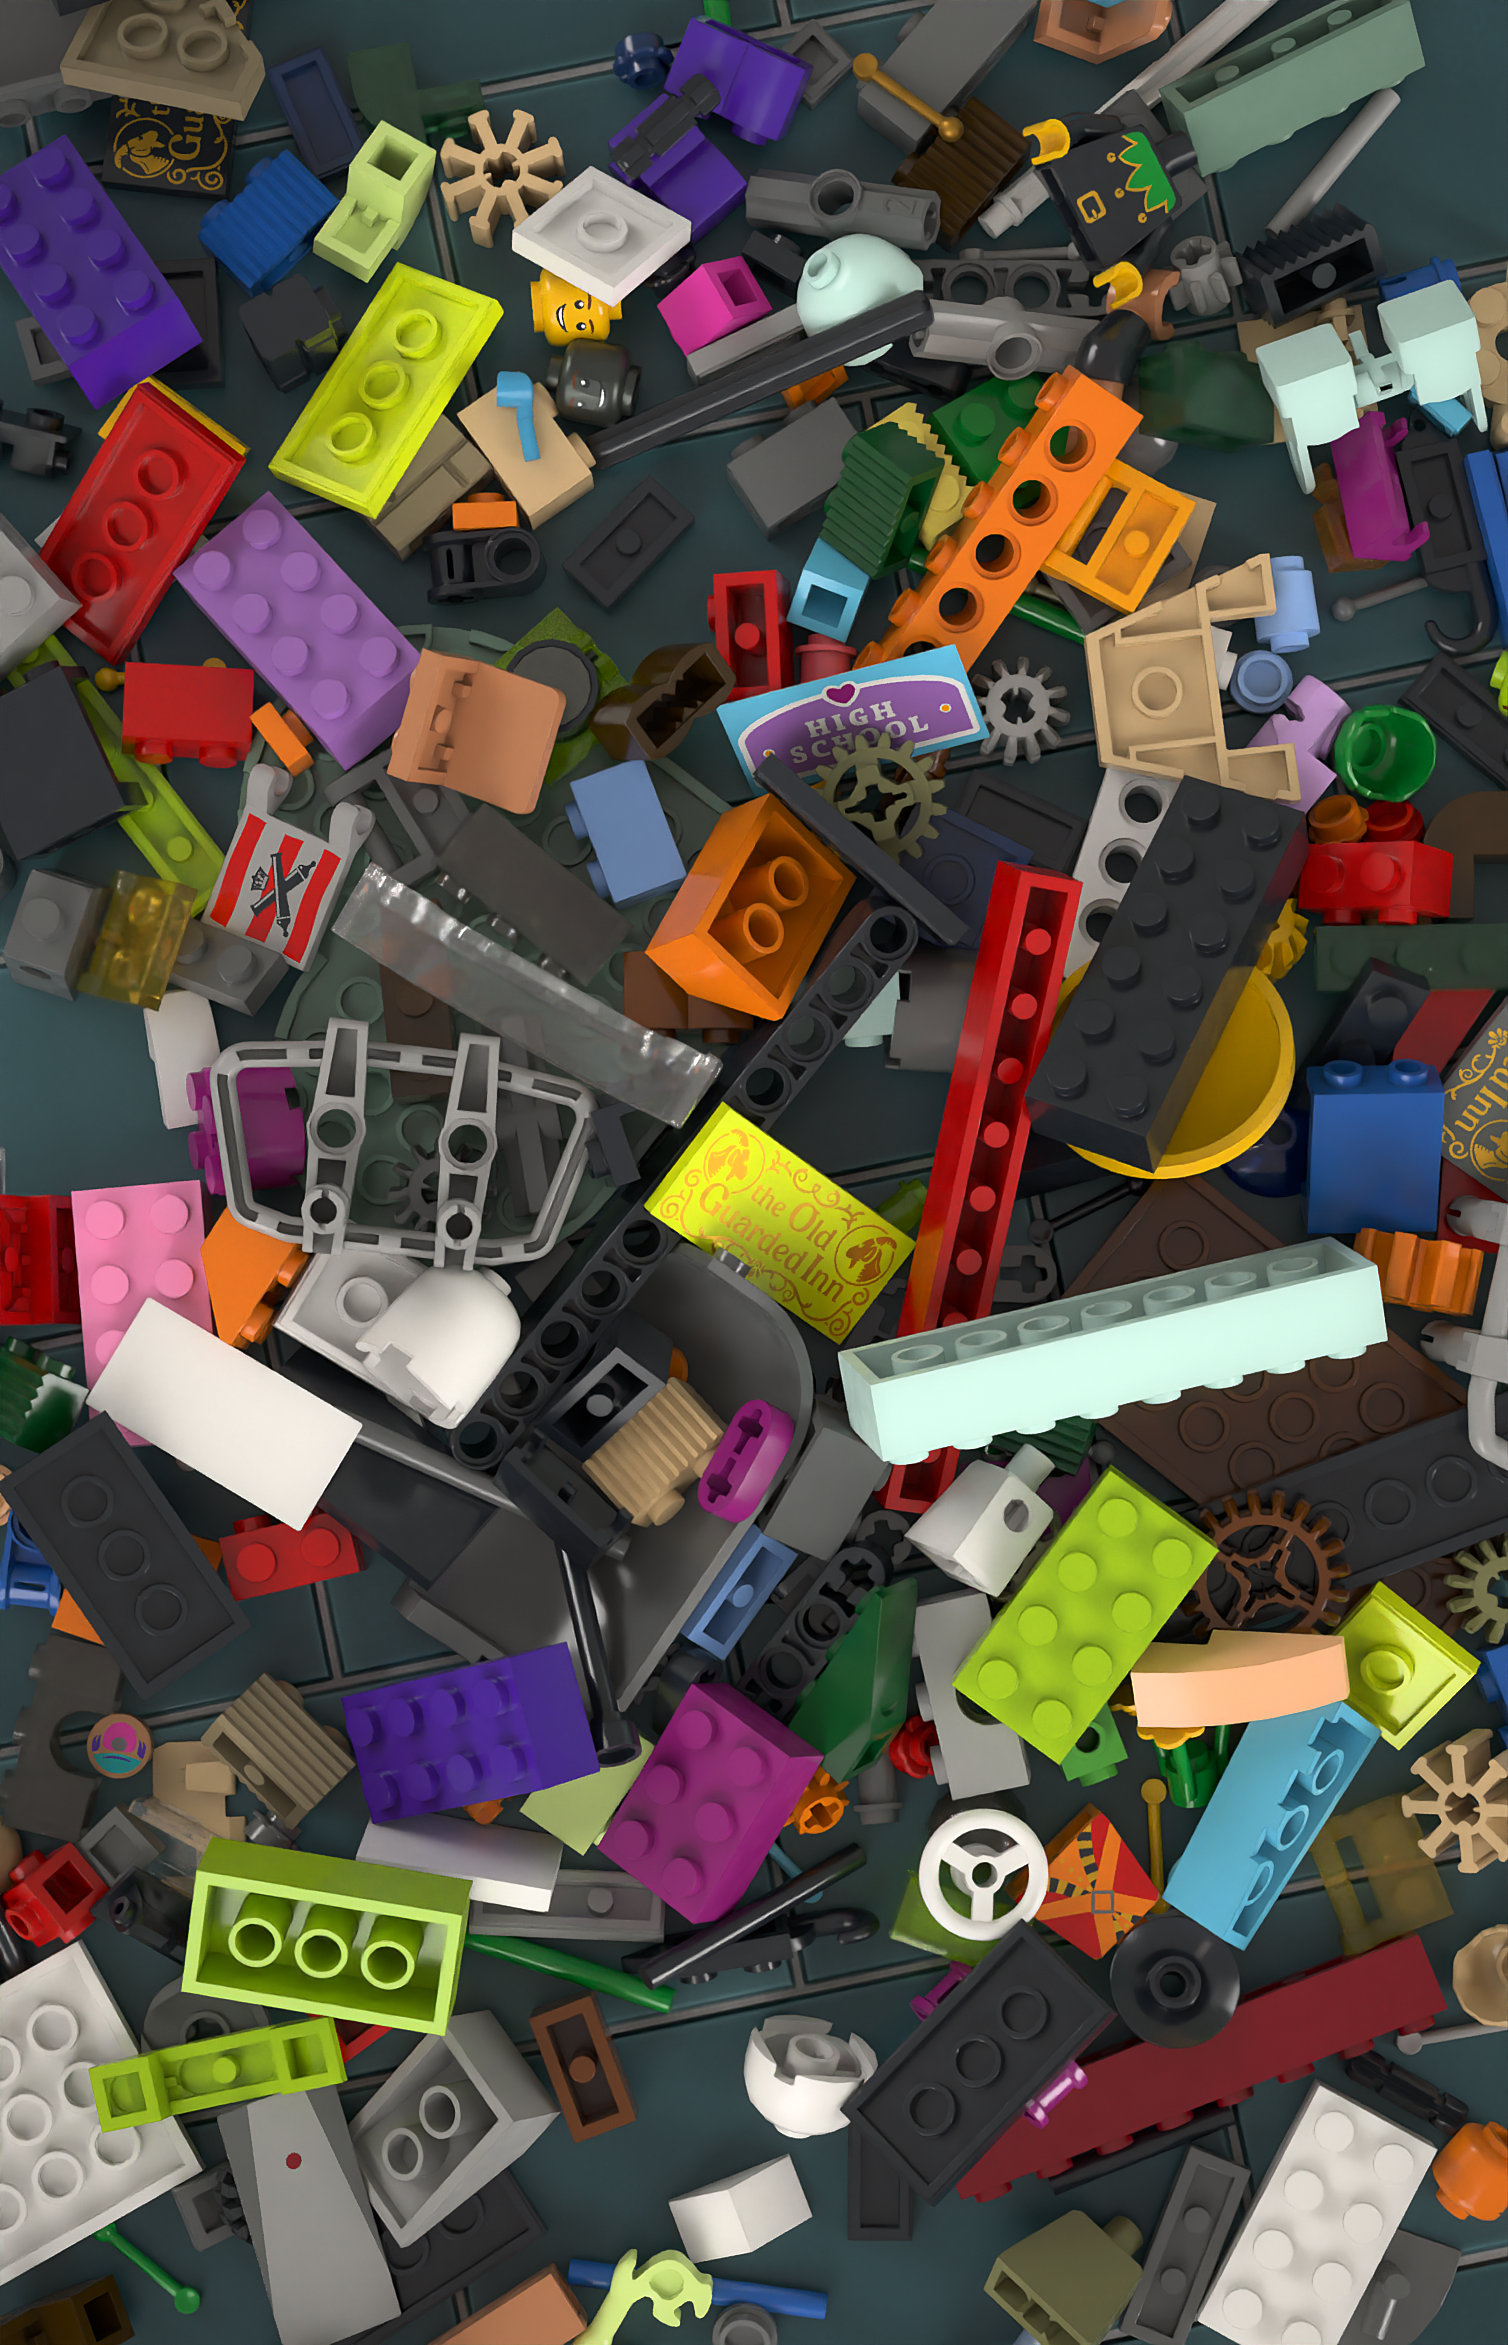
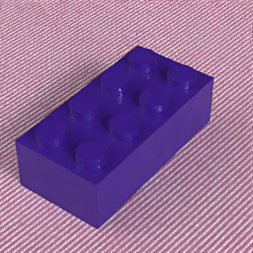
M66 134L0 175V267L95 410L203 342L177 295Z
M567 1641L397 1681L341 1698L346 1717L347 1732L352 1741L362 1780L363 1795L368 1804L373 1824L540 1791L600 1772Z

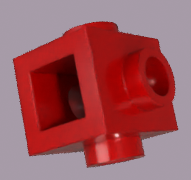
M68 1842L46 1856L39 1849H36L8 1872L14 1883L0 1895V1900L6 1909L5 1916L12 1929L22 1938L32 1940L39 1948L57 1937H60L67 1944L82 1933L96 1919L89 1909L109 1888L74 1845Z

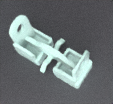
M1446 280L1379 304L1377 309L1384 341L1392 353L1375 359L1372 353L1369 354L1361 330L1348 334L1359 363L1357 366L1353 367L1351 356L1330 323L1319 325L1256 349L1263 384L1279 411L1290 460L1300 487L1305 494L1312 493L1316 487L1307 446L1331 442L1342 437L1350 430L1359 428L1356 408H1361L1403 393V391L1411 389L1414 384L1420 405L1429 402H1441L1460 396V400L1465 408L1473 414L1472 419L1480 432L1487 431V417L1480 387L1482 383L1475 353L1481 349L1476 318L1454 281Z

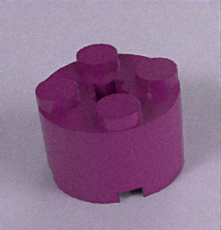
M204 1067L199 1072L188 1073L186 1078L188 1102L192 1111H197L198 1131L189 1133V1154L194 1170L205 1169L209 1192L223 1196L226 1195L209 1082L212 1067ZM289 1067L244 1068L236 1077V1085L252 1191L296 1186L299 1182L295 1176L303 1175L305 1168L306 1145L301 1107L291 1108L284 1090L296 1087L293 1074Z

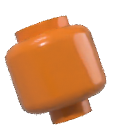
M1489 2121L1486 2126L1479 2123L1465 2124L1432 2163L1433 2176L1439 2185L1435 2195L1444 2208L1455 2217L1465 2220L1471 2215L1480 2220L1493 2221L1508 2207V2130L1496 2122Z

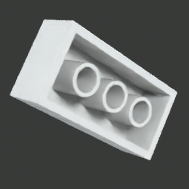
M1315 2078L1205 2290L1196 2313L1197 2320L1240 2345H1337L1431 2164L1437 2148L1430 2140Z

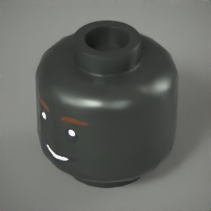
M577 338L568 345L564 357L552 355L545 389L548 393L556 394V406L561 417L567 420L608 428L617 424L621 420L622 415L632 416L639 393L642 369L640 366L633 365L630 351L623 346Z

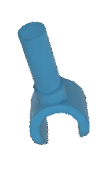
M501 371L497 376V407L517 408L516 420L525 462L539 460L541 458L532 410L534 385L529 377L522 372Z

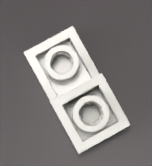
M184 988L141 995L149 1053L155 1062L163 1123L168 1129L198 1124L197 1111H192L188 1102L186 1078L188 1073L199 1072L204 1067H212L214 1061L220 1055L209 999Z

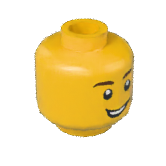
M545 268L541 271L540 281L530 282L535 333L544 332L545 338L552 346H568L577 338L604 342L610 333V320L622 319L621 301L614 307H611Z

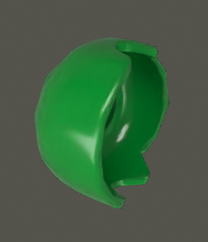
M1372 704L1364 706L1361 710L1354 711L1343 722L1334 743V767L1336 773L1350 791H1354L1358 795L1372 800L1393 803L1406 801L1426 786L1436 766L1437 739L1426 719L1416 712L1394 705Z

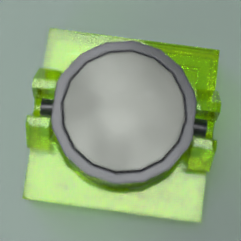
M558 606L493 664L496 667L560 689L565 694L566 705L554 742L561 744L553 746L543 780L549 788L600 744L587 724L594 708L601 701V697L603 699L616 688L630 685L620 675L618 668L610 657L597 648L590 635L582 629H578Z

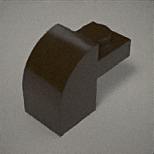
M1478 791L1460 796L1443 807L1425 826L1424 834L1418 842L1454 854L1449 917L1438 918V926H1465L1474 919V864H1508V791Z
M113 2274L72 2285L24 2304L0 2316V2345H120L135 2336Z

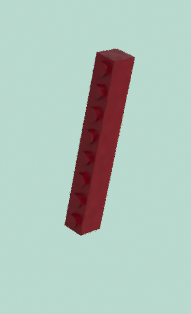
M1410 1928L1404 1929L1240 1994L1235 2012L1227 2025L1212 2039L1198 2046L1186 2049L1162 2048L1152 2045L1135 2035L1076 2058L1074 2061L1086 2075L1088 2084L1082 2090L1073 2088L1047 2114L1049 2123L1043 2129H1038L1021 2116L956 2184L961 2200L973 2195L977 2203L993 2200L1010 2192L1013 2189L1011 2180L1034 2171L1037 2179L1054 2176L1073 2166L1071 2157L1093 2148L1096 2149L1098 2155L1115 2152L1134 2142L1131 2133L1156 2124L1158 2131L1176 2128L1194 2118L1192 2109L1216 2100L1218 2107L1237 2104L1255 2094L1253 2085L1275 2076L1279 2084L1292 2082L1314 2072L1313 2062L1331 2054L1337 2053L1339 2060L1353 2058L1375 2047L1373 2038L1397 2029L1399 2036H1406L1429 2028L1436 2023L1433 2014L1446 2010L1448 2007L1419 1934Z

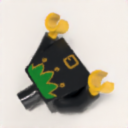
M1073 112L1058 119H1049L1025 127L1023 129V136L1034 134L1041 146L1039 156L1031 158L1032 164L1041 178L1087 271L1105 269L1112 265L1111 268L1094 277V286L1098 288L1107 282L1113 286L1116 296L1114 302L1109 305L1113 310L1138 297L1143 287L1142 279L1153 267L1173 230L1171 215L1183 205L1182 198L1172 178L1198 163L1197 154L1191 141L1183 131L1178 130L1154 144L1143 124L1127 127L1118 116Z

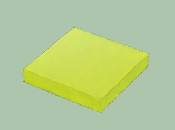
M1379 1580L1340 1620L1338 1626L1333 1627L1327 1634L1331 1636H1344L1350 1692L1347 1699L1340 1701L1382 1731L1380 1736L1398 1750L1476 1674L1481 1663Z

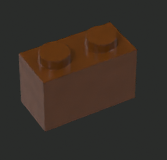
M587 1988L533 2009L529 2021L574 2143L576 2144L636 2121L639 2108L595 1990Z

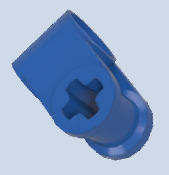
M11 1509L8 1517L4 1554L0 1563V1610H8L11 1605L48 1609L50 1615L55 1617L65 1587ZM22 1582L44 1585L45 1587L24 1585Z

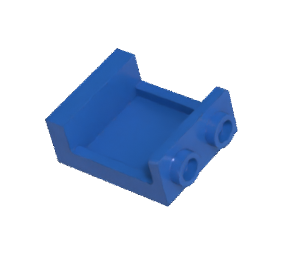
M1399 1059L1391 1062L1389 1065L1361 1066L1352 1061L1336 1060L1326 1063L1324 1067H1308L1306 1082L1310 1092L1307 1177L1306 1182H1301L1300 1208L1307 1234L1360 1233L1361 1228H1371L1382 1232H1436L1445 1091L1436 1066L1426 1065L1414 1059Z

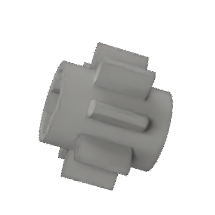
M1194 236L1181 241L1171 252L1172 266L1161 268L1164 270L1180 271L1181 273L1177 287H1171L1167 292L1170 295L1174 309L1178 311L1187 306V309L1192 314L1199 316L1211 315L1225 308L1232 298L1230 286L1243 283L1237 259L1232 255L1229 242L1224 241L1216 245L1215 241L1207 236Z

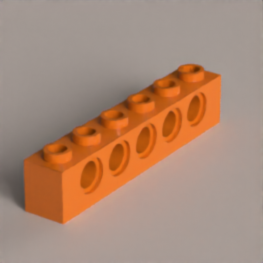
M1070 364L1062 375L1058 372L1052 374L1044 383L1035 399V405L1039 409L1025 429L1017 427L1005 440L998 454V460L1002 463L988 483L980 481L971 490L961 508V513L965 515L964 519L951 537L945 534L934 544L924 564L929 570L915 590L907 588L898 597L888 616V620L892 624L878 644L871 641L864 647L857 657L852 670L902 658L908 646L918 641H926L932 644V650L955 644L967 674L1144 416ZM1076 426L1078 440L1073 450L1062 456L1052 455L1050 440L1053 434L1061 427ZM1028 480L1039 481L1041 494L1038 501L1027 509L1014 508L1013 494L1016 488ZM991 534L1003 535L1005 545L1003 552L997 559L987 563L976 560L977 545L984 537ZM953 588L967 589L968 601L962 611L955 615L940 614L939 603L947 591Z

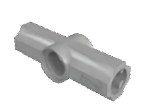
M1008 296L993 298L986 301L983 305L929 299L935 321L931 326L911 334L909 347L914 357L988 365L990 371L997 378L1003 380H1018L1028 376L1033 371L1063 374L1069 364L1074 367L1076 355L1083 338L1100 321L1028 312L1017 299Z

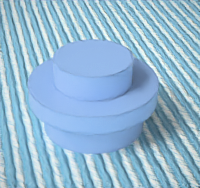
M1265 650L1252 651L1243 655L1235 663L1229 681V690L1233 700L1243 710L1253 714H1268L1279 709L1286 702L1293 686L1292 673L1285 660L1279 655Z

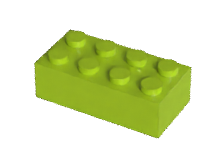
M1109 1464L956 1669L951 1685L1060 1765L1218 1553L1217 1543Z
M211 1837L196 1870L181 1992L445 2036L456 2000L473 1880Z

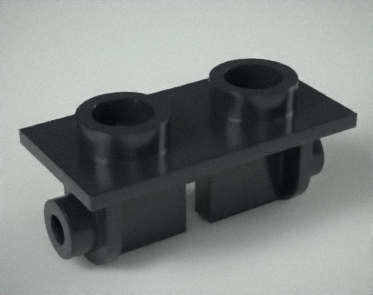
M0 399V463L2 461L4 443L14 445L10 468L54 479L57 474L67 476L72 466L73 452L65 450L63 447L64 444L81 435L82 428L64 424L65 416L52 410L28 408L26 414L3 409L4 401Z
M133 1866L89 1909L90 1913L115 1927L118 1932L131 1936L184 1967L193 1900L138 1867Z

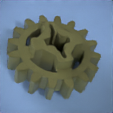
M882 732L878 745L870 747L868 739L862 733L855 736L856 752L850 754L841 745H836L832 749L834 758L838 762L835 768L822 764L817 766L815 772L826 781L824 788H816L814 790L850 822L856 821L872 830L876 845L901 866V851L906 849L916 859L924 854L922 846L917 840L921 835L931 839L938 838L940 831L929 821L931 815L938 816L947 813V805L933 801V793L944 788L946 782L945 779H928L925 772L935 762L932 756L923 758L919 762L911 757L914 752L915 741L909 739L897 750L892 748L891 733ZM879 758L901 765L912 775L914 780L901 783L886 775ZM855 765L858 779L856 787L850 797L836 801V792L842 777ZM870 784H877L881 793L892 792L895 795L905 792L907 796L898 798L895 803L886 808L887 818L879 819L875 810L864 811L862 808L851 811L849 807L861 803V800L870 795ZM921 802L920 813L915 825L907 835L901 838L898 825L899 817L906 806ZM822 840L821 843L828 847V845ZM841 857L840 861L847 864L848 862Z

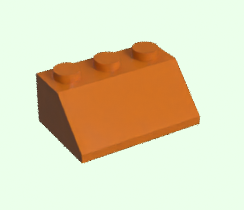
M770 792L722 813L645 953L689 995L771 1021L782 1019L857 877Z

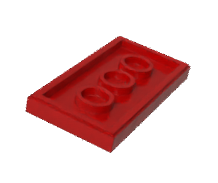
M149 382L140 383L135 388L38 554L82 604V607L62 625L113 666L125 662L174 581L175 577L172 573L188 558L247 460Z

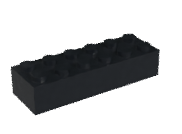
M1184 775L1024 1094L1035 1133L1144 1171L1155 1173L1310 854L1304 811Z

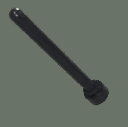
M554 1542L594 1718L589 1721V1728L599 1767L609 1768L624 1765L635 1760L642 1753L637 1725L628 1720L625 1712L619 1711L588 1574Z

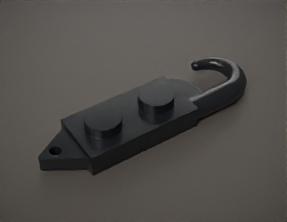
M1416 407L1410 414L1407 425L1408 434L1403 439L1400 451L1395 452L1394 456L1410 531L1416 525L1428 522L1430 538L1415 550L1422 579H1425L1428 586L1438 592L1449 594L1468 593L1475 621L1472 631L1467 636L1457 639L1442 633L1433 620L1426 621L1424 627L1429 640L1440 651L1452 656H1469L1481 651L1490 643L1498 627V607L1486 565L1488 558L1457 438L1448 439ZM1414 423L1422 424L1424 430L1417 431L1414 428Z
M857 1907L833 1908L788 1917L787 1913L782 1914L671 1980L680 1979V1982L683 1984H700L716 1978L719 1971L742 1967L744 1971L749 1973L770 1971L779 1967L782 1964V1960L794 1958V1951L806 1948L819 1937L838 1934L837 1941L841 1945L867 1940L877 1933L880 1921L873 1912ZM706 1928L664 1935V1943H659L621 1957L623 1972L639 1974L640 1966Z

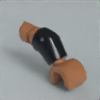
M1151 268L1142 279L1143 287L1140 295L1114 310L1109 305L1114 302L1116 294L1113 286L1110 284L1106 303L1108 315L1083 338L1076 355L1074 368L1122 400L1124 385L1131 386L1134 370L1150 339L1168 340L1175 334L1172 322L1162 321V310L1168 290L1178 285L1181 275L1180 271ZM1070 425L1065 454L1072 451L1077 443L1078 432L1076 426Z

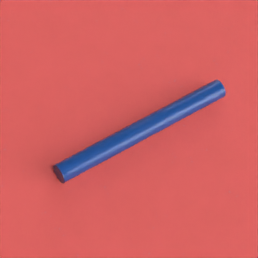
M571 2258L567 2285L610 2291L614 2269L617 2264ZM712 2277V2305L728 2307L736 2303L747 2302L757 2304L771 2313L825 2320L828 2293Z

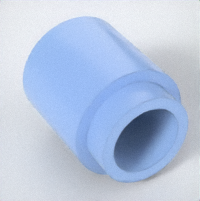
M1301 556L1271 558L1277 610L1274 615L1254 617L1257 642L1260 644H1270L1272 653H1289L1309 647L1308 638L1320 633L1312 572L1305 570L1303 557Z

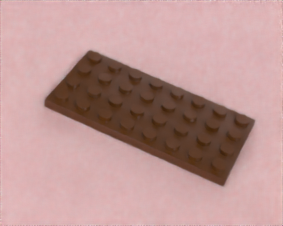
M1198 1174L1180 1178L1155 1179L1058 1300L1287 1246ZM1386 1326L1388 1341L1367 1345V1351L1362 1355L1346 1359H1334L1325 1355L1305 1360V1366L1302 1369L1290 1373L1274 1374L1263 1370L1243 1375V1381L1240 1384L1228 1388L1212 1389L1204 1385L1181 1390L1179 1398L1166 1403L1149 1404L1138 1400L1118 1405V1412L1108 1417L1099 1418L1098 1425L1193 1502L1200 1505L1468 1404V1391ZM1500 1535L1489 1538L1494 1549H1496L1497 1540ZM1474 1544L1459 1549L1478 1559ZM1456 1551L1379 1579L1380 1582L1450 1638L1462 1625L1463 1619L1470 1611L1468 1609L1463 1612L1453 1613L1446 1606V1603L1451 1598L1463 1594L1462 1588H1454L1444 1584V1576L1446 1574H1455L1463 1577L1466 1571L1465 1568L1454 1560L1453 1555ZM1503 1570L1497 1572L1498 1575H1499V1577H1500L1501 1574L1503 1573ZM1378 1580L1349 1590L1350 1596L1347 1602L1327 1600L1325 1606L1334 1610L1342 1619ZM1489 1580L1487 1585V1592L1490 1590V1588L1497 1580Z

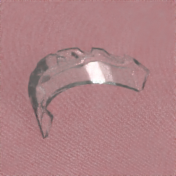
M370 862L332 927V932L363 953L469 1018L588 1085L680 1129L723 1067L721 1059L711 1053L704 1055L673 1038L663 1037L470 929L446 914L422 895L395 880L384 868L373 862Z

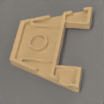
M1269 553L1259 554L1219 576L1216 574L1195 584V587L1163 602L1158 601L1085 636L1084 648L1100 767L1181 783L1184 775L1271 802L1293 805L1301 801L1294 743L1228 750L1226 748L1210 623L1275 614L1277 608Z

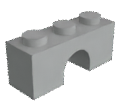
M974 1587L917 1599L911 1658L920 1656L925 1677L924 1682L915 1683L917 1700L923 1721H935L940 1745L930 1747L932 1766L937 1784L949 1783L952 1800L1029 1785L1031 1778L1024 1739L994 1716L981 1714L970 1708L963 1700L960 1691L951 1685L954 1672L994 1620L995 1612L990 1594Z

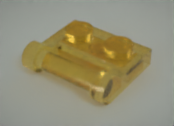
M115 869L109 886L115 891L88 973L81 971L75 990L106 1001L158 1012L198 890L179 882L140 876Z
M1403 1790L1326 1820L1307 1852H1312L1343 1933L1338 1938L1346 1956L1366 1951L1381 1942L1454 1914L1433 1859L1418 1846V1841L1424 1836L1415 1814L1409 1818L1403 1815L1402 1797L1407 1794ZM1349 1835L1353 1838L1383 1917L1368 1923L1335 1843Z

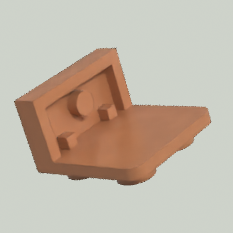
M1041 0L1033 41L1097 65L1156 40L1166 29L1170 21L1172 2L1171 0H1125L1110 8H1106L1088 0Z
M422 648L419 662L411 674L409 683L410 694L401 725L395 732L392 740V756L387 774L409 782L446 786L517 814L531 813L535 809L565 709V694L560 689L466 655Z

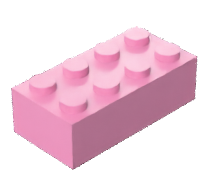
M201 1180L71 1192L88 1389L92 1391L144 1302L149 1297L219 1338L200 1247L213 1229L211 1193L207 1183ZM89 1406L90 1419L101 1413ZM113 1420L131 1447L154 1445Z

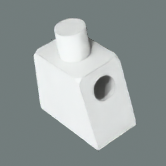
M1024 1443L1004 1469L981 1460H976L960 1474L904 1536L947 1576L998 1597L1053 1519V1510L1035 1492L1056 1467L1043 1453L1028 1443Z

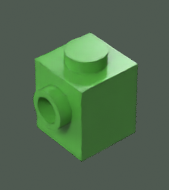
M1107 1702L1059 1765L1062 1775L1067 1781L1079 1777L1082 1787L1118 1774L1115 1763L1128 1758Z

